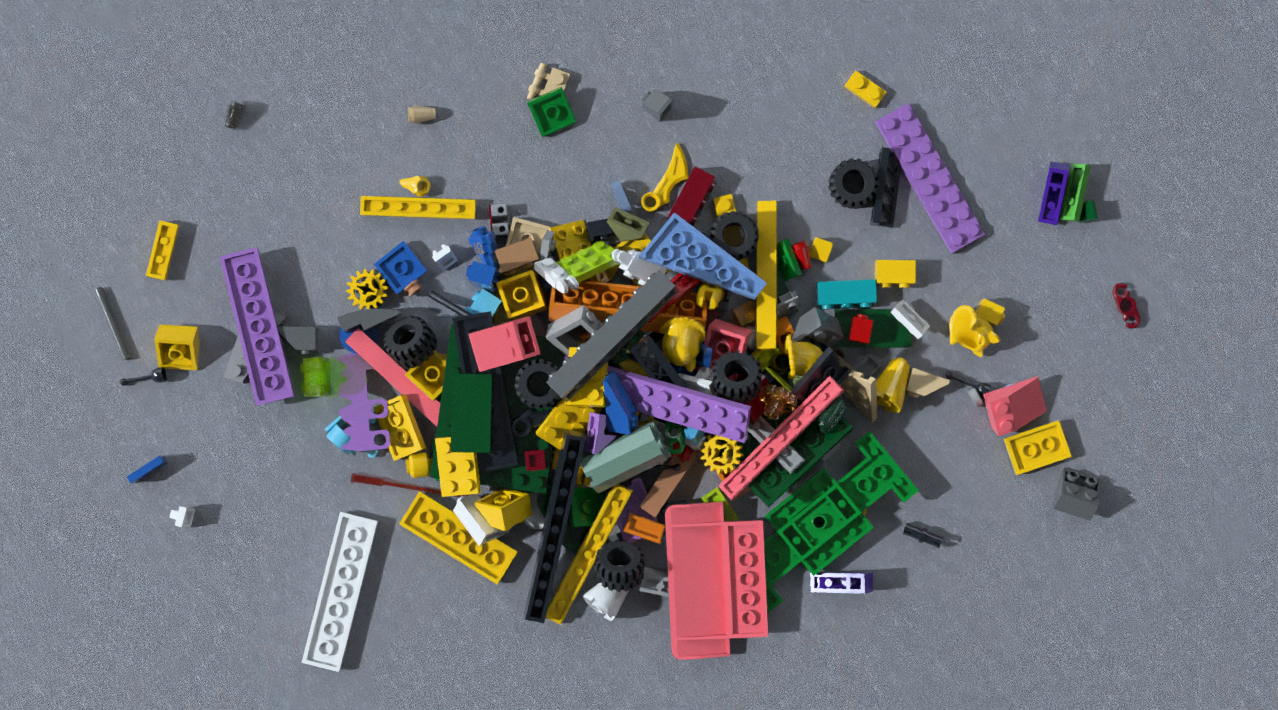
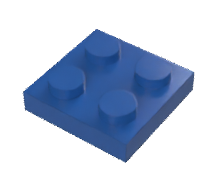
M404 241L373 264L397 295L404 291V288L412 281L418 280L428 272Z

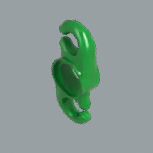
M665 420V434L669 438V446L672 447L675 443L680 444L679 449L674 450L670 448L669 450L671 454L678 455L685 448L684 428L680 424ZM679 427L678 435L671 436L672 429Z

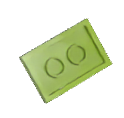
M604 241L596 242L592 246L581 249L577 253L556 262L567 274L575 277L578 283L619 264L612 258V252L615 249Z

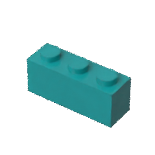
M876 279L816 283L817 306H822L823 310L834 309V306L841 305V309H848L860 304V308H868L877 302Z

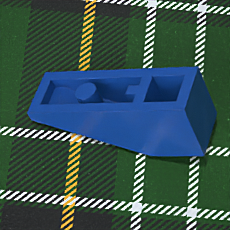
M610 371L603 380L608 431L630 435L638 425L636 408L616 373Z

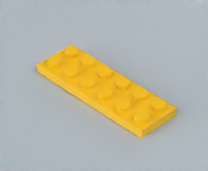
M421 491L418 492L399 525L497 585L518 552L497 538L479 546L452 510Z

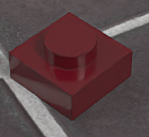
M544 449L525 451L526 471L546 469Z

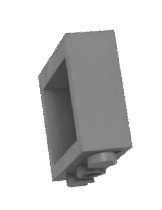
M583 305L548 324L546 338L567 356L569 354V347L578 348L580 345L566 332L582 325L592 334L605 323L601 322L593 312Z

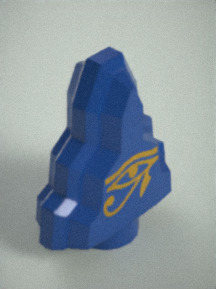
M486 226L472 230V235L469 236L468 241L473 246L476 254L480 256L483 264L496 267L498 270L499 262L495 253L497 249L495 233L487 231Z

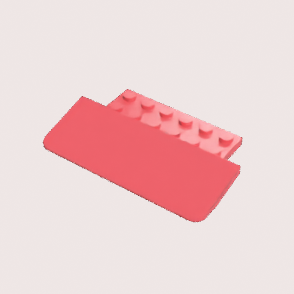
M723 501L669 506L665 512L671 649L673 656L680 660L730 656L729 638L768 637L763 520L724 521Z

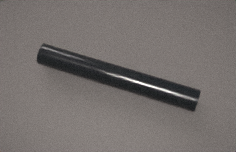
M434 291L429 292V298L458 315H472V313Z

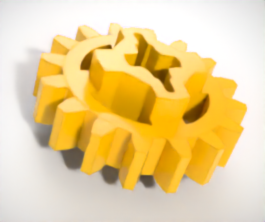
M364 269L363 274L356 271L357 277L350 276L353 281L352 283L347 282L350 289L346 290V293L351 294L348 300H354L353 306L360 304L359 309L363 310L365 306L367 309H371V306L377 309L378 302L384 304L382 297L388 296L384 293V291L388 290V287L383 286L387 281L385 279L380 280L382 276L380 273L375 276V270H371L368 273L367 269ZM362 278H366L364 282L357 283ZM375 280L378 282L380 290L375 288ZM369 285V288L374 292L366 293L360 287L367 288ZM355 290L359 292L360 300L356 297ZM374 296L377 297L375 300L369 302L370 298Z
M715 434L714 437L708 435L707 439L709 441H703L702 444L705 448L700 449L704 453L701 459H706L707 461L704 466L710 465L711 472L717 469V474H721L723 471L725 474L729 473L730 469L735 470V464L741 463L738 457L743 456L742 453H739V450L743 447L737 446L739 441ZM718 440H725L728 443L722 444L721 441ZM720 449H725L724 452L722 453L723 456L717 457L718 455H720V454H719V453L721 452ZM721 461L725 465H718L716 462Z

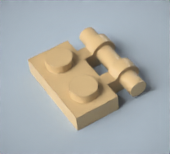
M540 63L539 68L535 70L534 81L528 88L529 94L527 99L532 100L536 95L541 96L559 87H562L565 92L571 75L556 68H552L550 74L545 73L547 65ZM542 79L547 80L544 90L539 88Z

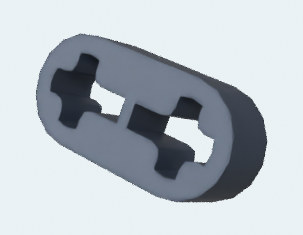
M617 180L610 183L620 209L632 214L631 206L620 181Z

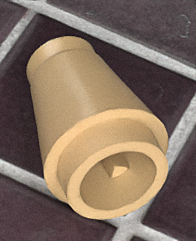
M416 105L408 107V121L413 122V124L436 119L435 108Z

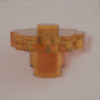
M766 384L758 394L759 399L765 405L764 414L771 419H779V416H782L783 413H791L792 410H796L798 405V398L792 396L793 393L783 387L778 388L773 384Z

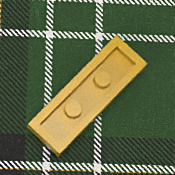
M159 220L146 272L147 277L166 281L180 225Z

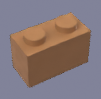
M531 238L495 250L502 273H507L508 276L518 273L519 268H532L534 263L539 261Z

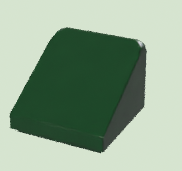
M1093 200L1084 202L1079 223L1096 220L1098 216L1095 202Z

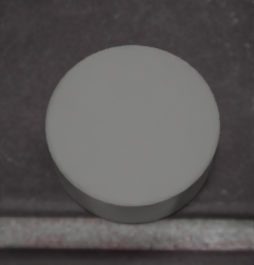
M972 388L967 391L976 408L983 405V401L976 389Z

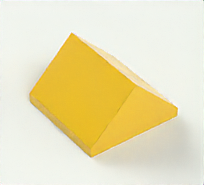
M433 350L434 354L429 357L428 361H424L420 366L416 365L415 368H411L405 374L432 401L442 394L446 360L435 350Z

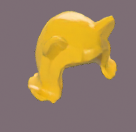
M969 305L959 306L950 318L949 342L951 345L959 343L964 348L972 350L975 355L982 357L984 354L983 350L990 343L994 344L1000 341L999 336L994 333L991 324L977 316L973 307Z
M676 317L664 323L659 332L664 334L662 353L669 363L685 366L689 372L694 370L696 357L699 353V342H704L706 334L705 328L701 323L687 317Z
M788 334L783 352L789 354L791 371L788 373V378L794 379L795 375L804 376L823 352L814 344L791 340V334Z

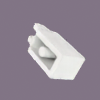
M615 249L612 252V258L620 263L619 268L624 271L623 275L632 280L634 278L638 279V284L641 286L647 283V279L651 274H656L660 271L664 275L667 268L639 259V255L642 253L640 251L632 249L625 252Z

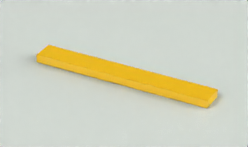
M757 201V227L759 230L757 276L767 284L757 296L756 349L777 350V201Z
M621 484L612 486L548 605L547 619L560 625L562 624L596 561L598 549H601V546L605 544L633 492L632 489Z

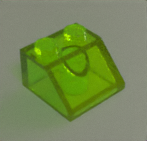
M325 357L303 359V363L300 364L301 375H304V382H301V393L306 398L330 397L329 359Z

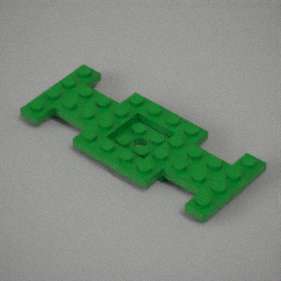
M870 431L854 442L866 458L836 482L824 467L764 515L776 529L771 536L764 540L768 613L783 601L772 584L793 567L802 562L810 573L815 576L874 528L862 514L872 503L891 488L903 503L919 491ZM818 516L823 517L825 520V524L820 528L816 527L813 523L814 519Z

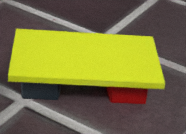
M765 367L768 371L764 375L767 381L772 385H776L779 382L785 388L781 395L787 401L793 402L797 397L790 392L792 387L771 368Z

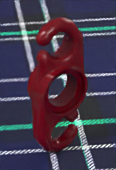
M1117 283L1112 291L1117 310L1123 315L1125 322L1128 321L1130 316L1135 317L1136 322L1134 324L1127 322L1126 327L1129 329L1137 328L1140 325L1141 317L1136 307V302L1131 298L1129 290H1126L1123 295H1119L1117 293L1118 288L1126 289L1127 285ZM1124 300L1131 303L1129 311L1122 309L1121 305Z

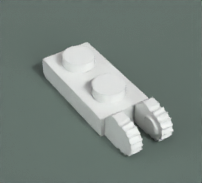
M546 258L534 263V269L562 294L568 292V287L571 290L578 289L579 284L575 277L567 274L552 258Z

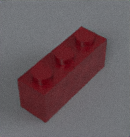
M695 166L667 219H670L676 213L690 225L694 226L698 219V216H696L698 209L702 210L707 202V199H705L707 192L712 193L716 185L713 182L715 176Z

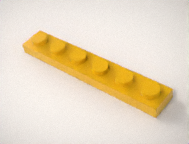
M361 196L360 202L361 216L475 220L476 200Z

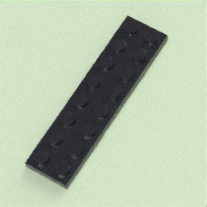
M489 311L452 318L462 374H492L490 453H476L479 471L483 472L517 466L519 464L501 366L479 372L469 338L470 333L494 326L492 313Z

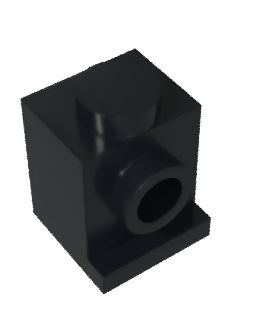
M608 219L587 222L591 243H595L594 239L598 238V241L610 239L609 236L615 234L607 223Z

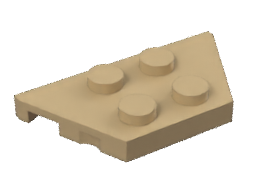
M852 370L842 382L843 394L873 423L877 419L876 379L870 377L868 380L864 379L863 373Z

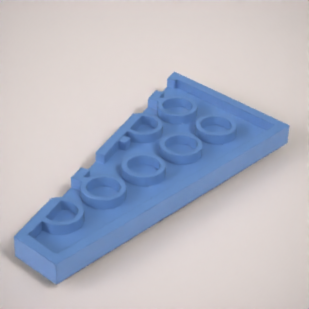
M676 213L670 217L639 255V259L754 300L767 284Z

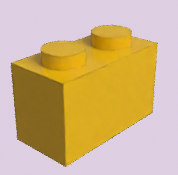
M876 260V285H880V288H891V285H899V288H910V285L916 283V260Z

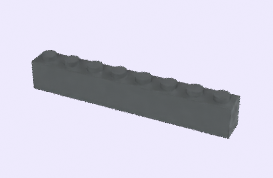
M660 271L656 274H651L647 279V283L637 288L633 296L628 301L623 302L619 310L614 315H610L605 320V324L600 329H596L591 334V338L586 343H582L577 348V352L572 357H568L558 371L551 373L546 383L567 403L679 292L676 286Z

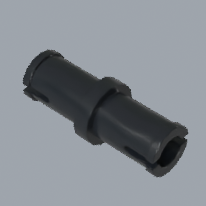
M906 523L903 530L904 535L915 538L920 543L925 542L937 548L940 547L943 540L942 536L928 532L926 528L921 529L909 523Z

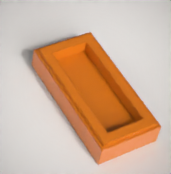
M629 513L623 531L660 544L666 525Z

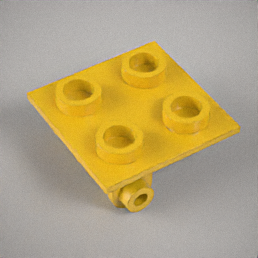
M584 220L549 228L550 231L554 232L555 248L559 261L564 257L577 253L581 249L592 246Z

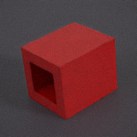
M857 314V317H853L848 341L868 344L873 320H868L869 316Z

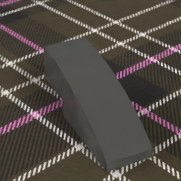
M365 309L347 313L337 317L345 333L360 326L367 332L401 316L398 310Z

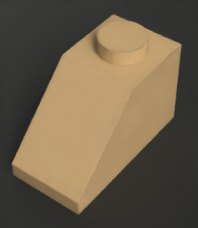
M912 368L908 375L906 392H908V396L918 399L919 396H926L948 385L950 380Z

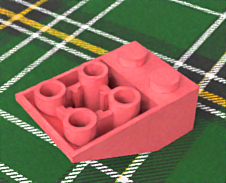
M530 316L469 334L479 372L540 354Z

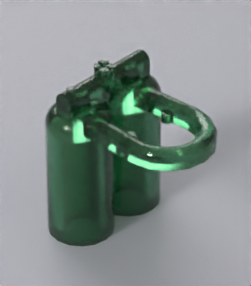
M837 397L813 423L818 424L821 427L820 431L827 435L829 431L835 430L848 408L844 405V401Z

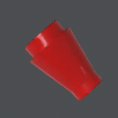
M801 241L791 245L801 270L811 268L809 244L807 245L806 241Z

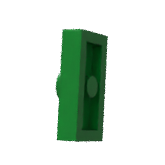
M784 239L777 243V264L784 281L802 274L789 239Z

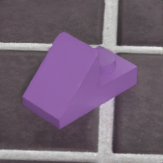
M590 412L585 451L598 454L616 438V435L604 433L607 424L606 415Z

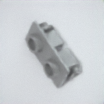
M790 291L779 297L781 303L777 304V319L802 307L795 291L792 293Z

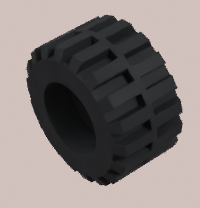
M850 158L847 161H842L835 167L829 178L828 188L831 191V197L835 198L837 204L839 202L842 204V207L845 208L847 206L849 209L854 207L860 208L873 198L877 192L876 188L879 181H877V173H874L875 169L873 166L870 167L867 161L862 162V159L854 160V158ZM854 173L862 178L864 188L860 193L851 194L844 189L842 180L846 174Z
M741 211L726 212L713 223L710 231V240L740 261L743 258H747L754 251L759 240V230L755 225L756 222L748 214L745 215ZM735 225L744 230L746 238L741 246L731 247L724 242L723 232L728 226Z
M418 316L403 317L402 320H397L394 325L389 327L390 330L385 334L386 337L383 340L385 343L384 348L398 366H403L407 369L409 367L415 368L416 365L420 366L424 361H428L429 357L434 354L433 350L437 347L435 334L427 323Z
M735 350V353L729 351L726 356L723 354L720 356V360L717 359L715 361L712 377L714 391L717 392L718 397L741 404L744 401L747 403L751 402V398L755 399L757 397V392L760 393L762 386V368L760 362L755 360V356L752 354L748 356V352L740 353V350ZM732 374H743L747 377L739 382L728 379Z
M543 359L532 360L518 371L515 378L516 393L527 406L537 409L547 408L559 400L560 396L552 388L544 395H535L528 386L529 378L534 373L543 372L550 376L554 371H558L559 368L553 362Z
M615 540V542H607V545L603 544L601 549H598L596 555L597 581L602 583L604 588L608 587L610 591L616 590V592H621V590H624L626 592L629 591V588H636V584L639 585L644 577V553L641 551V548L635 546L633 542L628 543L627 540Z

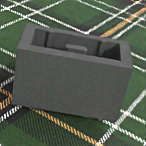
M814 307L800 317L792 340L814 344L823 352L828 347L835 345L844 336L836 317Z
M1064 467L1054 495L1053 509L1090 521L1099 507L1100 479Z

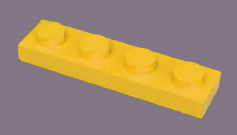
M732 194L713 198L717 218L726 212H736ZM728 226L724 230L723 240L727 245L739 247L743 244L739 226ZM747 258L739 261L749 269Z

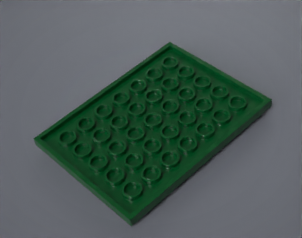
M451 324L436 438L451 437L453 374H462L453 324ZM536 336L540 350L539 355L501 366L511 423L528 409L546 411L554 406L553 404L547 408L539 409L529 407L521 401L515 388V378L518 371L532 360H548L553 362L559 369L563 366L565 355L546 337ZM543 372L534 373L528 381L530 391L535 395L548 393L551 389L546 383L549 380V376ZM518 422L516 424L517 431L523 432L526 429L525 422ZM539 427L531 428L530 433L524 437H518L513 433L519 465L483 472L479 471L480 485L546 493L552 445L536 435ZM435 442L430 478L440 479ZM544 449L546 469L526 471L525 451Z

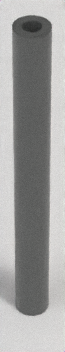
M99 287L94 291L123 360H127L130 358V355L103 289Z

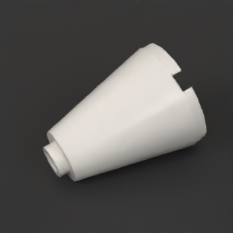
M598 583L585 593L583 598L597 613H605L604 618L612 622L628 591H610L608 587L604 588L602 583Z

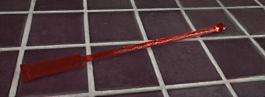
M352 473L351 476L352 483L357 482L376 486L387 485L441 494V490L387 482L381 478L356 475V473Z

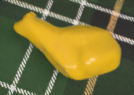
M415 176L400 180L402 187L410 190L418 197L427 195L431 188V183L425 176Z

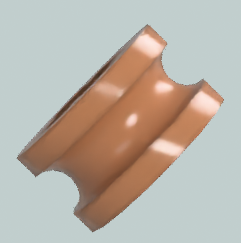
M417 279L404 288L405 292H409V297H412L423 288L422 285L418 284L419 281Z

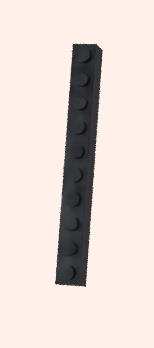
M565 429L525 606V620L545 622L586 441L585 433L581 431Z

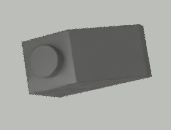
M654 89L652 93L648 92L643 97L642 107L658 121H661L672 108L673 100Z
M277 326L278 332L296 350L301 351V354H313V351H318L319 328Z

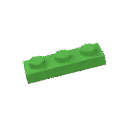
M1071 164L1060 220L1079 222L1091 168L1090 165Z

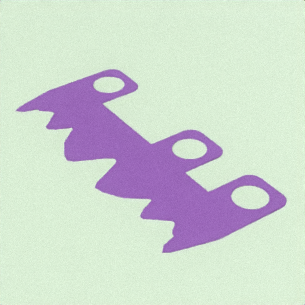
M350 353L336 358L337 361L347 365V368L340 375L348 378L341 385L337 395L352 401L350 405L338 411L341 418L351 425L344 430V433L349 435L351 440L341 448L352 451L389 448L390 435L387 430L370 431L369 419L384 418L388 415V406L385 399L368 400L366 370L374 368L359 354ZM376 403H381L384 406L383 413L379 415L372 412V406ZM377 434L385 435L386 442L384 445L378 446L374 443V437Z

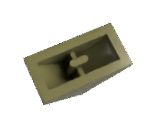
M614 207L607 220L608 225L621 242L642 238L650 223Z

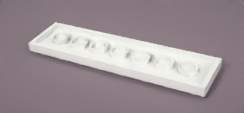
M340 512L302 663L340 672L378 525L377 520Z

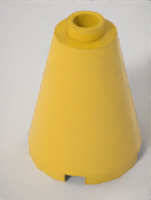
M901 357L892 359L876 380L877 406L880 404L884 406L883 410L893 413H899L903 408L910 369L909 364H907L908 361Z

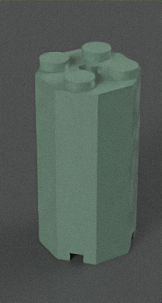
M649 422L634 429L630 435L624 434L612 440L598 454L591 452L583 454L581 465L586 477H589L592 481L590 482L592 488L597 493H600L668 460L671 457V452L667 446H664L663 441H665V437L662 431L658 430L654 422Z

